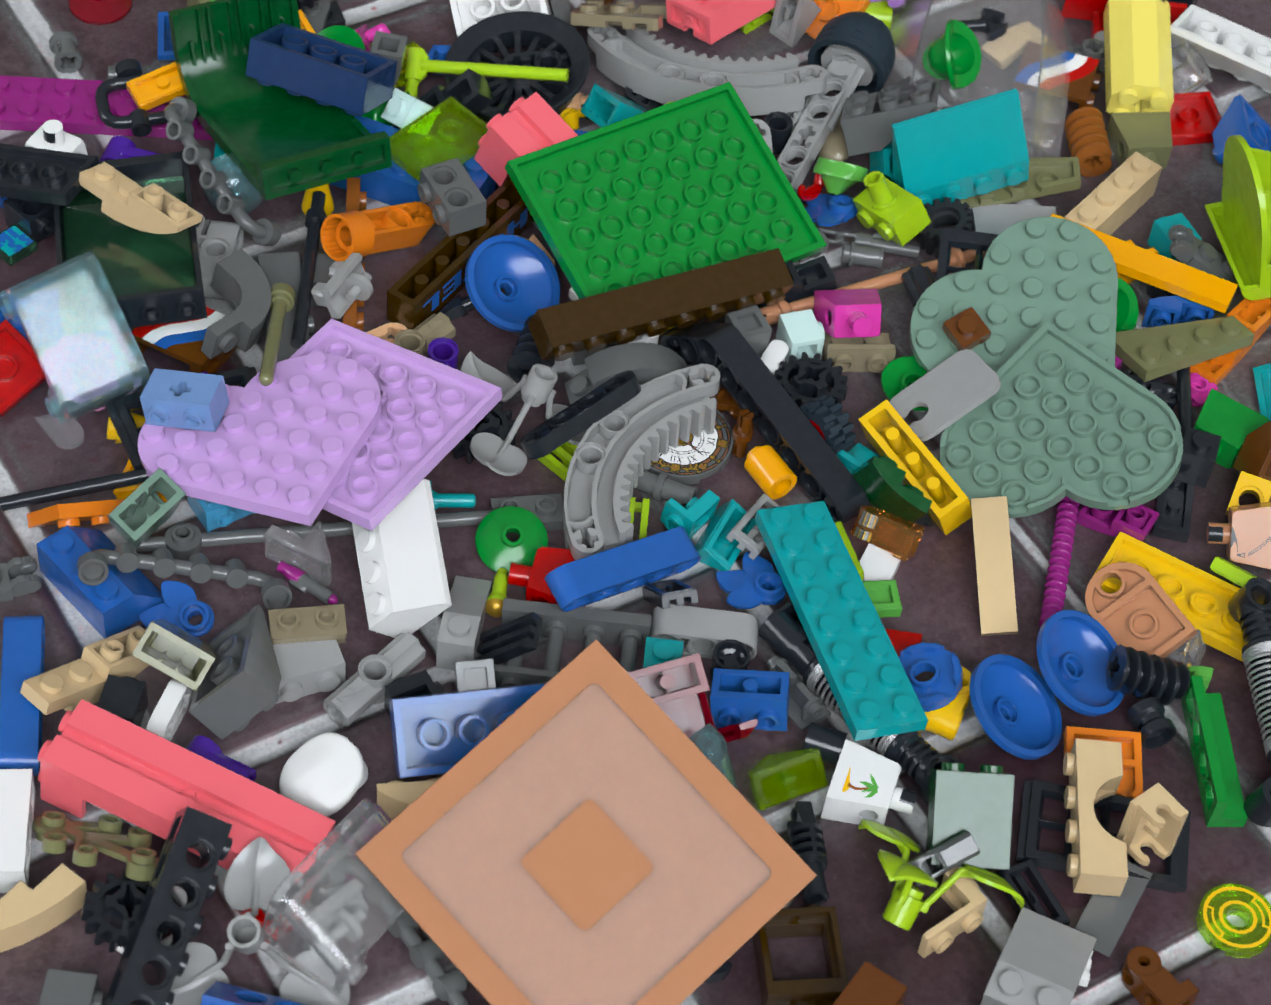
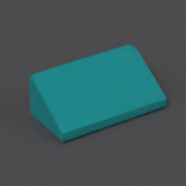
M731 499L716 510L695 545L701 556L699 562L720 571H729L741 552L737 548L739 542L736 539L732 542L726 539L729 532L747 513L735 500ZM752 518L742 529V532L746 535L756 525L755 518Z

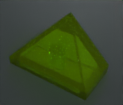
M817 748L766 755L748 773L758 810L767 809L828 786L820 751Z

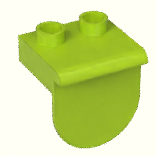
M1239 134L1228 137L1224 147L1222 202L1206 204L1204 207L1243 297L1248 300L1271 298V151L1251 148L1243 136Z

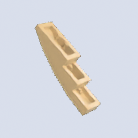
M1007 496L972 498L971 509L981 636L1018 634Z

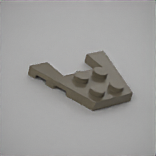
M586 0L584 4H579V7L571 12V25L604 28L611 25L623 26V29L632 30L635 27H647V31H659L663 27V18H667L666 3H634L633 0H618L616 4H604V0Z

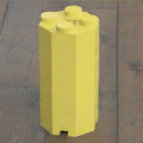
M1108 0L1103 13L1106 111L1110 115L1111 113L1170 112L1174 102L1170 3L1167 0H1164V2L1162 0Z

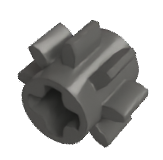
M1091 38L1086 39L1082 45L1075 44L1073 53L1100 60L1097 73H1099V70L1105 72L1103 42Z

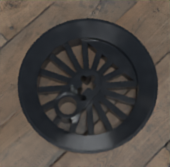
M531 11L507 12L479 21L465 30L454 41L445 61L483 62L488 64L569 70L568 82L484 76L495 101L475 116L486 123L497 114L504 116L508 113L515 97L518 100L524 95L527 99L535 92L559 115L569 106L574 96L582 88L590 68L588 47L583 37L574 27L552 15ZM521 46H529L527 52H521ZM515 47V53L509 54L506 48ZM498 52L502 60L493 55L492 53ZM444 74L447 86L460 75Z

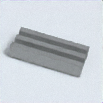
M763 494L726 536V539L730 542L736 539L739 542L737 548L741 551L745 548L751 551L748 557L753 561L766 547L763 538L758 544L753 541L760 532L757 524L747 535L742 532V529L756 515L757 510H760L764 505L768 508L781 507L766 494Z

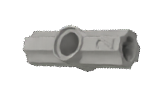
M401 633L378 654L364 657L359 662L358 671L323 701V707L329 714L330 719L340 727L342 725L348 727L371 705L383 703L385 701V686L400 677H404L425 658L426 651L421 646L419 639L411 633Z

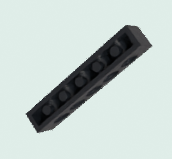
M188 806L176 812L103 1005H130V1003L137 1005H172L175 993L170 990L175 977H180L187 966L189 953H186L185 950L190 937L195 938L202 926L204 915L200 913L204 899H210L216 888L218 876L214 875L218 862L219 860L224 861L231 848L233 839L228 837L232 824ZM188 848L197 850L201 855V865L199 868H194L188 863L186 859ZM174 886H179L186 892L187 902L184 907L178 906L172 899L171 893ZM160 924L167 926L172 932L173 938L169 946L163 945L157 938V929ZM146 963L153 965L157 970L158 979L155 985L147 984L142 977V968Z

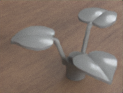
M470 351L462 363L461 372L501 387L502 399L500 401L507 402L521 390V398L524 402L505 441L492 433H477L470 442L471 453L481 464L488 466L492 471L500 475H517L524 470L527 464V456L523 450L510 445L530 406L539 407L546 402L545 417L547 420L568 407L562 404H553V398L556 394L553 387L558 376L550 367L535 364L532 366L529 374L523 375L521 381L515 385L508 376L484 363ZM590 427L567 442L578 446Z
M263 837L253 840L238 854L230 866L224 881V895L229 906L237 911L249 909L251 911L246 912L245 915L235 917L230 922L227 929L229 942L225 944V951L218 962L217 955L210 946L198 942L188 943L185 950L186 953H189L187 966L180 977H175L170 990L175 993L172 1005H201L203 994L216 981L230 984L227 975L221 968L227 965L234 950L242 954H254L262 950L285 970L290 972L280 983L281 998L307 1005L350 1004V984L341 964L330 953L318 948H307L299 953L295 965H292L265 942V932L255 919L258 915V910L274 911L280 908L290 897L293 878L286 862L272 849Z

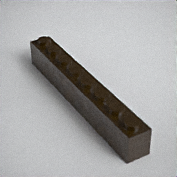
M776 248L538 309L528 322V327L542 361L553 358L556 361H564L574 356L576 352L586 350L587 353H594L603 349L606 344L617 342L618 345L626 344L635 340L640 335L647 334L648 337L660 335L670 327L677 326L678 329L690 327L700 319L707 318L708 321H714L722 318L730 311H738L764 302L768 306L777 304L786 298L785 294L794 285V282L780 249Z

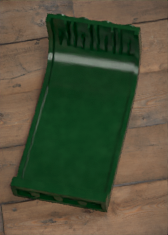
M214 0L168 11L177 69L186 97L193 100L196 104V118L265 200L392 167L390 136L385 131L371 134L355 116L345 113L342 108L323 106L316 103L313 98L290 95L284 88L264 86L259 84L257 79L245 76L250 38L280 23L301 29L297 0Z

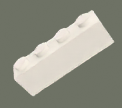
M1193 4L1171 25V47L1177 49L1182 55L1200 59L1211 68L1227 71L1238 80L1249 81L1261 86L1265 92L1271 93V38Z
M423 479L372 531L352 523L369 630L394 638L401 633L413 634L452 605L429 480Z

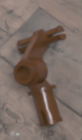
M720 387L718 393L713 396L717 401L716 410L720 413L727 410L737 420L732 431V438L734 439L732 455L735 454V457L742 458L746 455L747 443L752 440V429L754 426L752 419L754 413H750V410H742L726 388Z

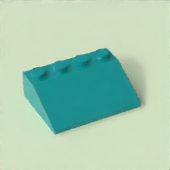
M1016 88L891 124L894 183L920 198L924 205L928 202L934 205L933 200L938 198L941 203L944 202L945 197H950L951 202H954L955 198L966 199L977 195H984L990 191L1018 185L1029 180V155L1020 98Z

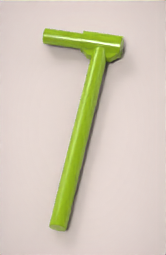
M409 47L404 80L406 81L405 92L409 91L410 95L417 98L418 85L427 77L428 72L461 75L469 68L488 77L568 82L569 70L430 60L424 49Z

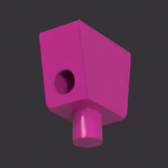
M877 289L814 291V316L817 322L822 323L824 332L834 338L880 336L882 305Z

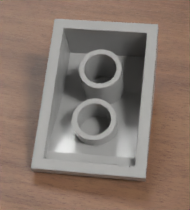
M1022 907L980 1005H1070L1097 938Z

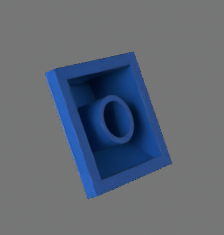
M1241 94L1234 97L1212 133L1215 145L1212 148V152L1217 162L1221 165L1223 164L1226 140L1232 135L1239 134L1243 136L1251 148L1271 151V126Z

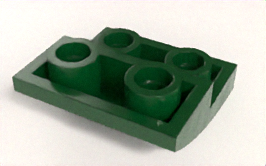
M873 456L852 473V476L865 491L869 502L883 515L902 527L910 525L926 515L932 501L923 497L924 493L918 488L910 485H901L906 472L897 467L898 464L890 458Z

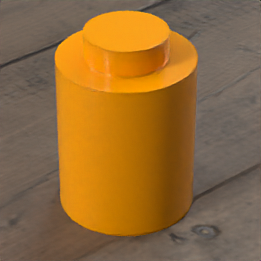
M756 446L747 454L744 468L772 500L779 499L793 489L797 482V476L772 446Z

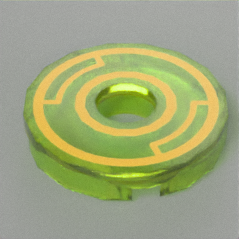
M1222 884L1210 889L1202 898L1196 915L1197 926L1206 943L1212 948L1218 947L1220 950L1226 951L1224 955L1233 958H1250L1262 953L1271 942V905L1256 890L1241 884ZM1227 916H1239L1244 920L1246 926H1233L1228 921Z

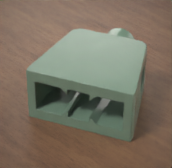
M159 468L108 515L109 523L130 544L138 548L174 514L186 493ZM157 491L166 498V503L159 498Z

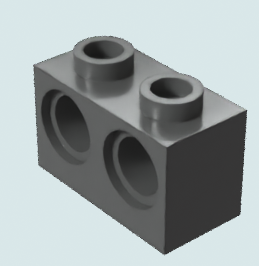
M458 158L421 169L420 184L417 185L419 197L423 203L429 205L436 224L442 225L449 237L486 225L487 201Z

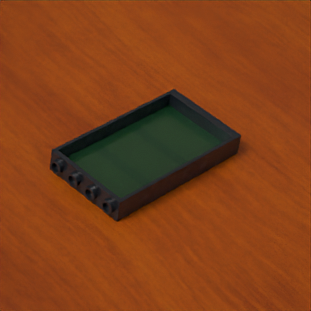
M183 151L99 161L100 164L106 162L141 187L152 183L157 184L194 209L189 166L183 160ZM85 188L79 192L68 206L54 205L59 310L65 336L207 318L196 224L172 234H153L128 227L101 212L102 200Z

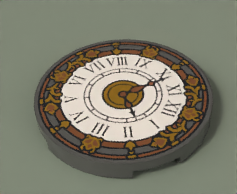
M716 410V420L712 434L701 429V437L699 438L690 433L688 442L679 439L677 448L668 445V453L666 455L659 453V460L657 462L651 461V468L647 471L657 475L661 473L668 474L670 479L686 485L700 483L701 479L722 471L731 458L733 448L732 429L728 421Z

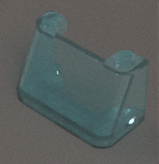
M91 251L71 258L0 293V309L3 316L7 320L12 319L16 324L21 322L49 382L50 388L48 389V397L45 398V405L51 417H57L60 425L102 408L106 403L112 402L113 399L135 394L146 386L150 378L146 362L101 265Z

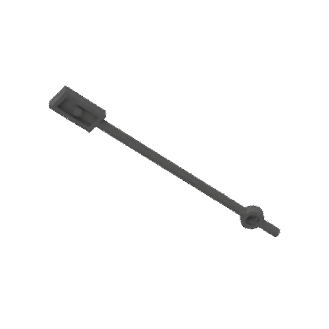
M562 494L490 498V510L436 514L438 528L479 525L490 512L501 507L515 506L535 514L543 523L546 531L563 530L564 505ZM352 522L318 523L311 526L292 525L201 533L199 528L193 524L177 523L166 531L165 536L147 538L136 548L137 553L150 552L159 548H166L172 552L174 559L188 560L193 554L200 553L202 547L354 535Z

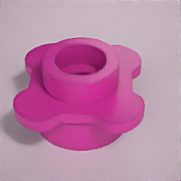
M1190 373L1192 406H1204L1211 389L1217 391L1218 387L1215 383L1209 382L1198 373Z

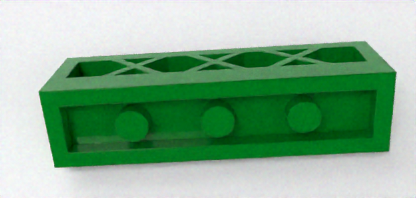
M1191 676L1189 689L1183 696L1181 704L1206 827H1244L1247 821V814L1244 810V800L1221 693H1206L1203 677Z

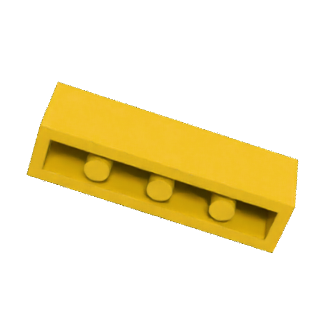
M887 399L858 419L866 439L879 455L892 459L898 464L897 467L906 472L902 483L918 488L924 493L923 497L932 501L928 512L945 536L972 517L971 504L966 494Z

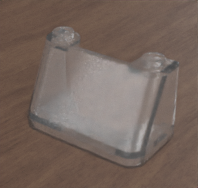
M368 798L363 799L277 887L267 905L263 925L265 942L338 995L349 983L354 986L363 977L368 967L364 963L368 950L405 911L355 855L356 852L392 821L380 806Z

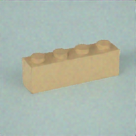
M1135 152L1064 218L1111 235L1154 195L1162 166Z

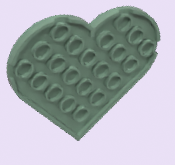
M1035 217L1011 225L1001 232L989 246L983 261L982 270H964L949 274L929 286L918 299L912 313L909 329L910 346L920 367L923 366L929 372L959 352L943 331V322L972 306L991 331L990 339L971 350L995 373L1046 322H1049L1115 367L1118 274L1114 259L1107 246L1097 235L1086 227L1067 219Z
M1046 322L996 372L1001 381L999 391L946 428L940 441V464L966 494L970 504L972 498L1007 496L1009 518L1026 517L1040 513L1057 504L1065 496L1079 504L1102 510H1122L1137 507L1153 500L1169 487L1180 469L1183 456L1181 426L1172 409L1157 395L1049 322Z

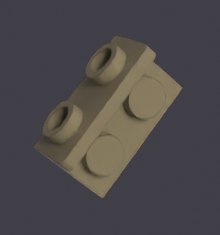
M825 332L822 351L823 361L832 358V367L842 366V372H883L886 365L895 359L896 348L895 345L890 343L889 333H880V336L834 338Z
M344 604L268 610L269 633L272 644L337 640V643H346L347 626Z

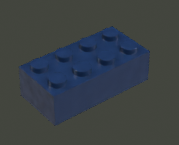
M280 23L250 38L245 76L257 79V82L264 86L284 88L290 95L307 96L315 99V102L320 105L336 106L344 109V112L349 115L362 116L392 98L398 61L285 23Z

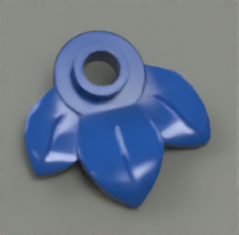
M819 194L817 198L805 201L808 204V207L805 209L813 223L817 222L822 227H831L847 222L857 214V208L853 202L854 198L848 195L832 196L829 194Z
M750 552L744 553L742 570L716 572V579L720 588L729 593L726 603L735 608L753 609L760 604L776 605L785 598L786 588L780 575L774 572L772 564L760 556H757L753 561L748 557Z
M163 581L161 583V593L164 603L153 606L139 615L140 621L146 628H148L152 620L165 619L197 638L209 633L215 622L212 608L205 602L197 601L192 587L178 581ZM199 615L203 618L202 622L198 625L189 623L193 616Z

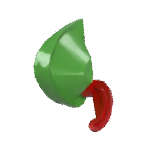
M818 157L813 169L815 173L814 184L805 188V185H799L798 196L801 200L811 201L821 193L823 185L827 193L840 195L856 183L863 182L864 177L868 174V169L854 164Z

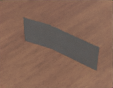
M1127 861L1128 871L1149 879L1151 878L1153 873ZM1128 876L1120 897L1092 894L1074 929L1097 938L1093 950L1110 958L1149 879Z

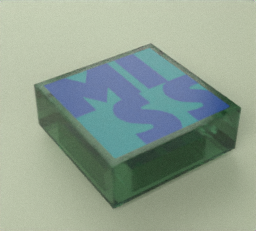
M16 224L0 232V258L9 266L14 265L37 250L36 241Z

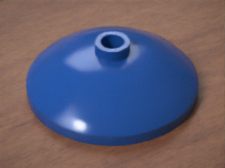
M515 235L493 236L476 247L468 259L465 270V283L469 298L482 317L502 330L520 333L524 328L527 318L535 314L538 309L559 304L560 282L556 269L545 252L527 239ZM500 288L505 290L506 295L501 292Z
M1063 610L1053 614L1044 621L1037 636L1038 665L1049 689L1063 704L1086 716H1101L1114 710L1124 697L1120 690L1113 692L1107 688L1106 673L1108 659L1117 644L1109 632L1097 620L1080 611Z
M996 654L981 661L971 675L970 699L975 717L986 735L998 747L1022 759H1040L1052 752L1057 747L1061 738L1062 719L1057 701L1044 679L1027 663L1010 655Z

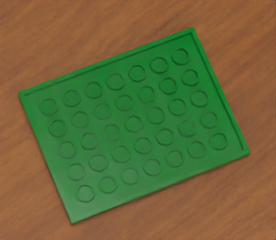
M730 82L509 160L505 166V170L579 299L776 248L780 249L785 263L791 260L796 262L823 251L827 245Z

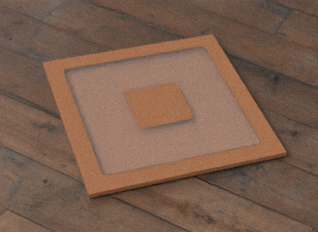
M597 639L355 853L357 858L490 1005H680L817 876Z

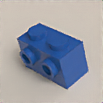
M714 668L710 700L711 714L715 727H724L757 719L758 724L754 728L756 730L787 731L790 706V672Z

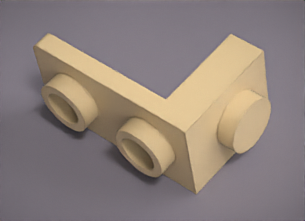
M957 866L944 873L941 885L959 869ZM962 877L941 895L955 912L923 934L918 953L922 958L927 957L934 951L937 954L945 951L953 943L956 936L963 931L967 934L971 933L983 922L984 917L982 915L988 899L982 894L974 879Z

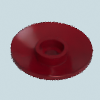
M69 0V8L73 16L84 23L107 25L118 22L126 17L132 8V0Z

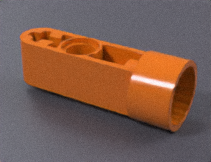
M410 202L363 211L354 210L327 216L321 226L320 239L326 254L331 259L341 262L345 261L352 252L361 253L363 258L369 254L417 246L434 225L435 220L431 208L422 202Z

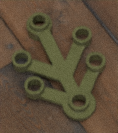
M45 811L41 816L33 819L32 828L36 831L35 838L42 842V850L50 854L65 853L67 841L70 839L74 841L75 845L73 847L72 863L78 866H95L99 851L125 862V875L128 878L136 881H150L159 860L156 857V851L149 849L152 844L153 833L136 826L129 828L128 835L121 834L123 819L116 815H101L97 823L70 821L62 812ZM121 846H131L135 849L131 851Z

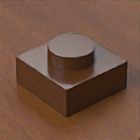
M972 306L943 322L942 326L943 331L958 351L971 350L990 339L991 331Z

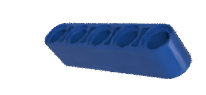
M680 526L566 563L551 571L544 579L562 612H568L682 573L696 565L701 560V556L685 528Z
M44 615L6 616L3 622L0 692V769H32L33 776H38L40 772L38 754L42 748L43 713L27 700L20 691L23 681L44 673Z

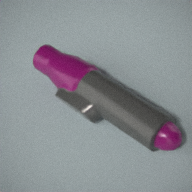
M281 561L278 564L277 571L283 574L289 580L288 584L301 594L308 592L327 605H335L338 602L334 591L307 575L305 571L285 561Z

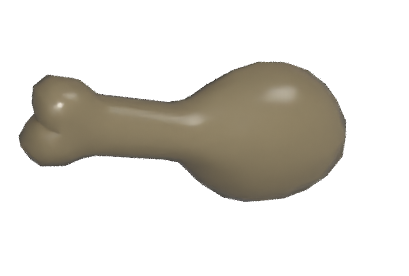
M841 116L833 131L827 136L819 152V157L840 162L847 160L849 154L840 122Z

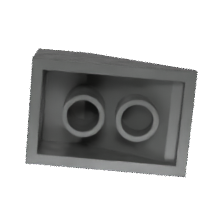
M258 604L207 643L211 646L216 659L197 691H193L189 712L221 740L234 731H242L249 724L252 717L260 711L266 712L270 710L279 699L278 692L281 673L264 611Z

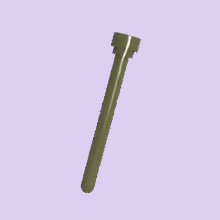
M276 283L270 287L272 295L270 309L272 311L259 374V382L264 386H269L273 382L285 313L292 310L295 303V290L286 283Z

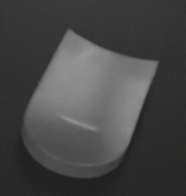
M62 404L49 414L34 417L54 444L61 449L70 450L77 448L85 439L83 428Z

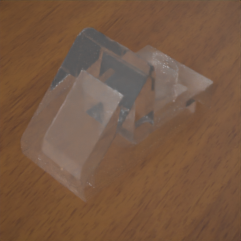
M318 521L305 539L300 538L290 530H283L272 524L264 534L265 557L277 563L285 561L292 566L298 567L305 571L307 575L328 587L332 582V562L321 522Z

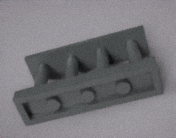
M504 598L501 625L535 612L543 618L539 636L548 637L544 670L521 667L523 655L508 660L507 665L494 664L496 687L549 682L559 673L563 639L584 641V650L596 639L602 644L622 646L620 665L627 673L635 671L637 648H645L646 637L650 636L652 615L587 607L562 612L558 604Z

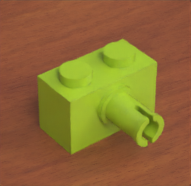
M880 171L870 172L864 177L863 182L867 188L853 199L858 210L856 216L867 229L872 227L878 231L883 239L886 241L893 240L902 247L931 223L922 200L885 178Z

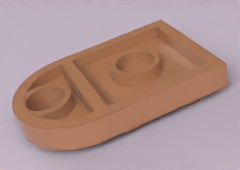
M1117 562L1107 565L1096 572L1088 583L1085 603L1089 615L1109 632L1117 646L1121 644L1124 647H1132L1137 651H1146L1149 654H1156L1165 658L1197 634L1195 627L1153 576L1137 564ZM1114 577L1121 580L1122 585L1117 592L1106 593L1102 590V584L1106 579Z

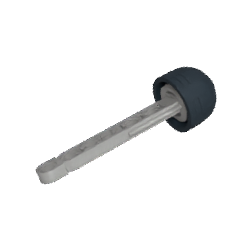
M852 11L831 19L822 28L808 53L809 65H818L826 69L827 86L823 92L811 95L796 123L797 125L777 160L787 179L791 181L790 184L796 194L799 185H802L827 136L837 124L843 112L846 98H850L851 94L859 91H868V93L881 91L894 66L896 53L892 34L881 20L868 13ZM829 91L837 94L832 97L825 96ZM817 113H828V115L824 118H813L814 115H816ZM793 158H803V161L798 164L788 163Z

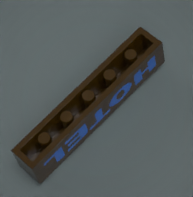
M511 178L486 199V225L450 237L447 235L387 290V320L400 323L407 327V329L416 328L433 313L436 314L466 286V265L476 247L493 236H519L534 222Z

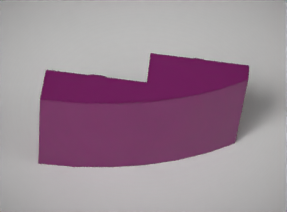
M1084 505L1078 514L1076 523L1109 536L1117 537L1121 531L1144 541L1159 518L1160 513L1144 505L1122 510H1102Z

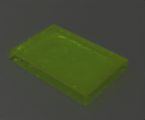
M451 96L390 136L392 160L420 182L422 168L454 158H458L461 164L475 156L480 147L477 144L478 141L488 131L486 128L487 124Z

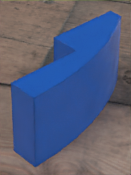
M1180 296L1157 297L1149 299L1141 327L1148 328L1212 319L1215 310Z

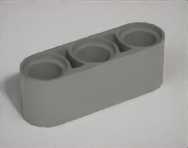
M670 604V608L662 609L658 606L654 608L650 637L684 641L683 656L700 653L701 658L712 659L715 646L721 641L737 640L747 646L750 651L751 661L757 654L759 622L756 617L747 613Z

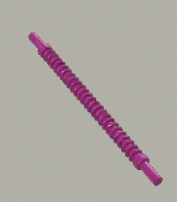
M1067 496L1060 500L1057 506L1055 528L1053 530L1054 536L1052 537L1053 543L1049 554L1048 574L1043 593L1042 614L1039 618L1040 628L1047 618L1059 611H1063L1065 605L1066 584L1068 583L1071 553L1073 551L1072 545L1074 543L1073 538L1075 536L1074 530L1076 529L1077 514L1079 512V503Z

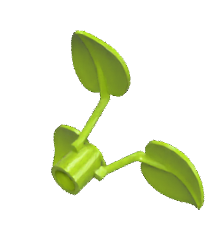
M861 819L858 829H867L874 835L896 844L902 853L901 858L881 849L877 853L889 881H896L891 892L892 896L882 914V917L892 924L910 931L919 912L927 914L930 906L962 877L976 879L984 884L1005 891L1012 895L1021 909L1024 906L1025 901L1022 896L1006 880L991 871L967 863L951 875L925 901L922 900L924 892L913 886V881L937 888L939 883L922 869L908 863L910 850L920 853L921 847L913 839L897 829L873 820Z

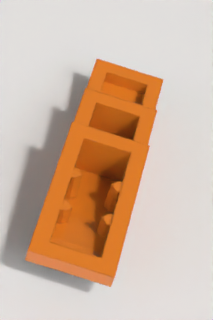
M1244 298L1226 315V317L1234 316L1254 334L1252 345L1190 366V373H1198L1209 382L1218 385L1247 354L1271 324V298L1261 300H1248Z

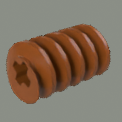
M1082 107L1069 114L1065 120L1064 129L1071 157L1079 158L1081 175L1084 177H1096L1104 174L1112 167V151L1101 111L1094 107Z

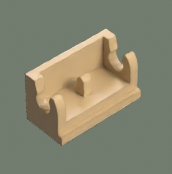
M1158 782L1130 801L1116 838L1127 843V852L1135 861L1141 865L1148 866L1150 859L1141 851V847H1150L1162 859L1171 855L1189 812Z

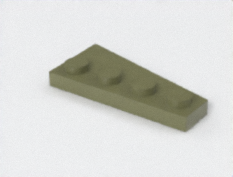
M1029 158L1028 181L990 191L984 195L961 199V204L966 202L969 204V208L1007 204L1080 189L1081 173L1079 158Z
M1234 316L1116 332L1115 355L1122 359L1123 363L1146 382L1252 345L1254 334Z

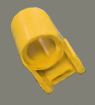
M962 667V689L957 697L943 708L925 712L928 719L925 730L951 741L954 740L969 702L972 674L964 667Z

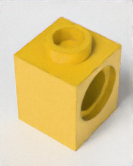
M1241 471L1225 515H1228L1229 507L1240 506L1239 497L1245 493L1256 496L1258 503L1268 502L1271 496V481Z

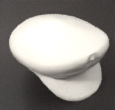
M332 732L322 733L304 743L287 760L280 774V793L282 796L328 817L346 806L357 790L364 785L368 778V768L363 761L358 747L350 742L347 737Z

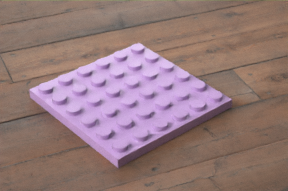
M334 319L329 320L290 357L308 355L311 352L318 351L324 354L354 359L366 367L379 384L382 398L380 420L322 508L370 531L502 399L501 387Z

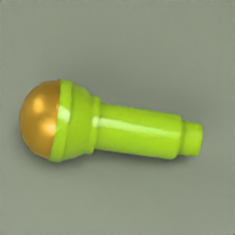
M503 568L498 569L494 575L492 592L488 596L486 603V613L494 618L502 617L503 600L507 598L508 572Z

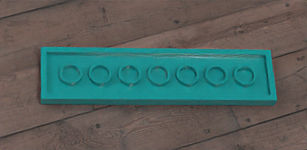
M819 501L757 510L755 522L854 741L925 730L928 722L926 714L825 502Z

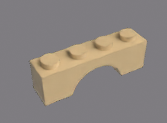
M1076 738L1071 752L1065 753L1063 759V775L1069 776V786H1066L1064 793L1065 809H1070L1071 817L1066 822L1065 840L1067 843L1072 844V853H1069L1067 857V877H1073V893L1120 897L1128 879L1127 843L1113 837L1100 825L1095 815L1094 805L1106 797L1115 795L1123 777L1122 743Z

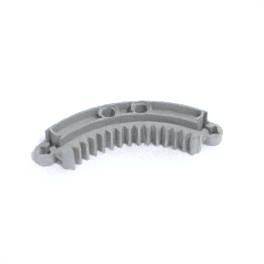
M608 25L606 28L589 26L587 29V45L596 54V68L624 88L627 86L634 93L662 104L674 102L730 82L750 116L768 115L776 111L788 113L804 110L805 96L821 93L827 86V71L825 68L818 65L799 67L800 58L789 52L786 53V58L778 54L775 55L774 60L769 59L767 56H763L762 61H758L755 57H751L749 61H745L743 57H739L737 61H732L730 56L720 60L718 55L710 59L707 58V53L695 56L694 50L684 53V47L674 49L673 43L665 45L664 39L656 40V34L649 35V31L642 29V27H635L633 30L626 29V35L623 36L611 25Z
M698 364L654 378L641 385V391L637 396L598 422L593 423L587 430L570 462L564 488L563 531L565 547L570 549L574 560L633 542L634 525L630 523L631 514L629 513L634 488L638 486V477L643 476L644 469L649 470L651 468V461L657 462L659 460V453L665 455L668 453V445L677 448L679 439L684 442L689 441L690 433L699 438L701 437V429L706 430L709 434L713 433L717 401L713 396L718 393L720 388V372L716 367L709 364Z

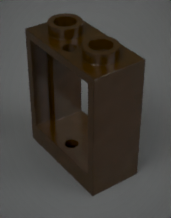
M812 904L803 908H782L752 936L762 1005H833L848 985L835 906L822 907L821 905ZM822 936L828 978L774 981L768 939Z

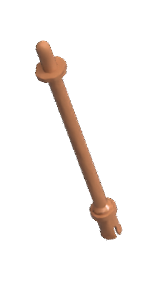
M951 247L949 266L965 268L966 264L975 261L976 250L962 251L960 248ZM983 251L982 259L985 258L987 251ZM938 259L921 263V265L929 267L931 273L934 274L937 270ZM910 267L833 290L884 289L902 283L901 276ZM814 295L790 303L782 300L777 304L764 306L759 309L771 326L778 324L780 314L808 309L813 310Z

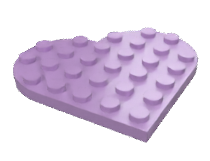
M315 351L308 355L292 357L277 362L274 379L269 386H264L259 382L260 370L245 387L225 384L230 403L216 432L147 425L146 421L143 424L138 437V452L148 477L161 468L186 493L185 496L311 526L376 428L382 414V398L376 378L366 367L354 359Z

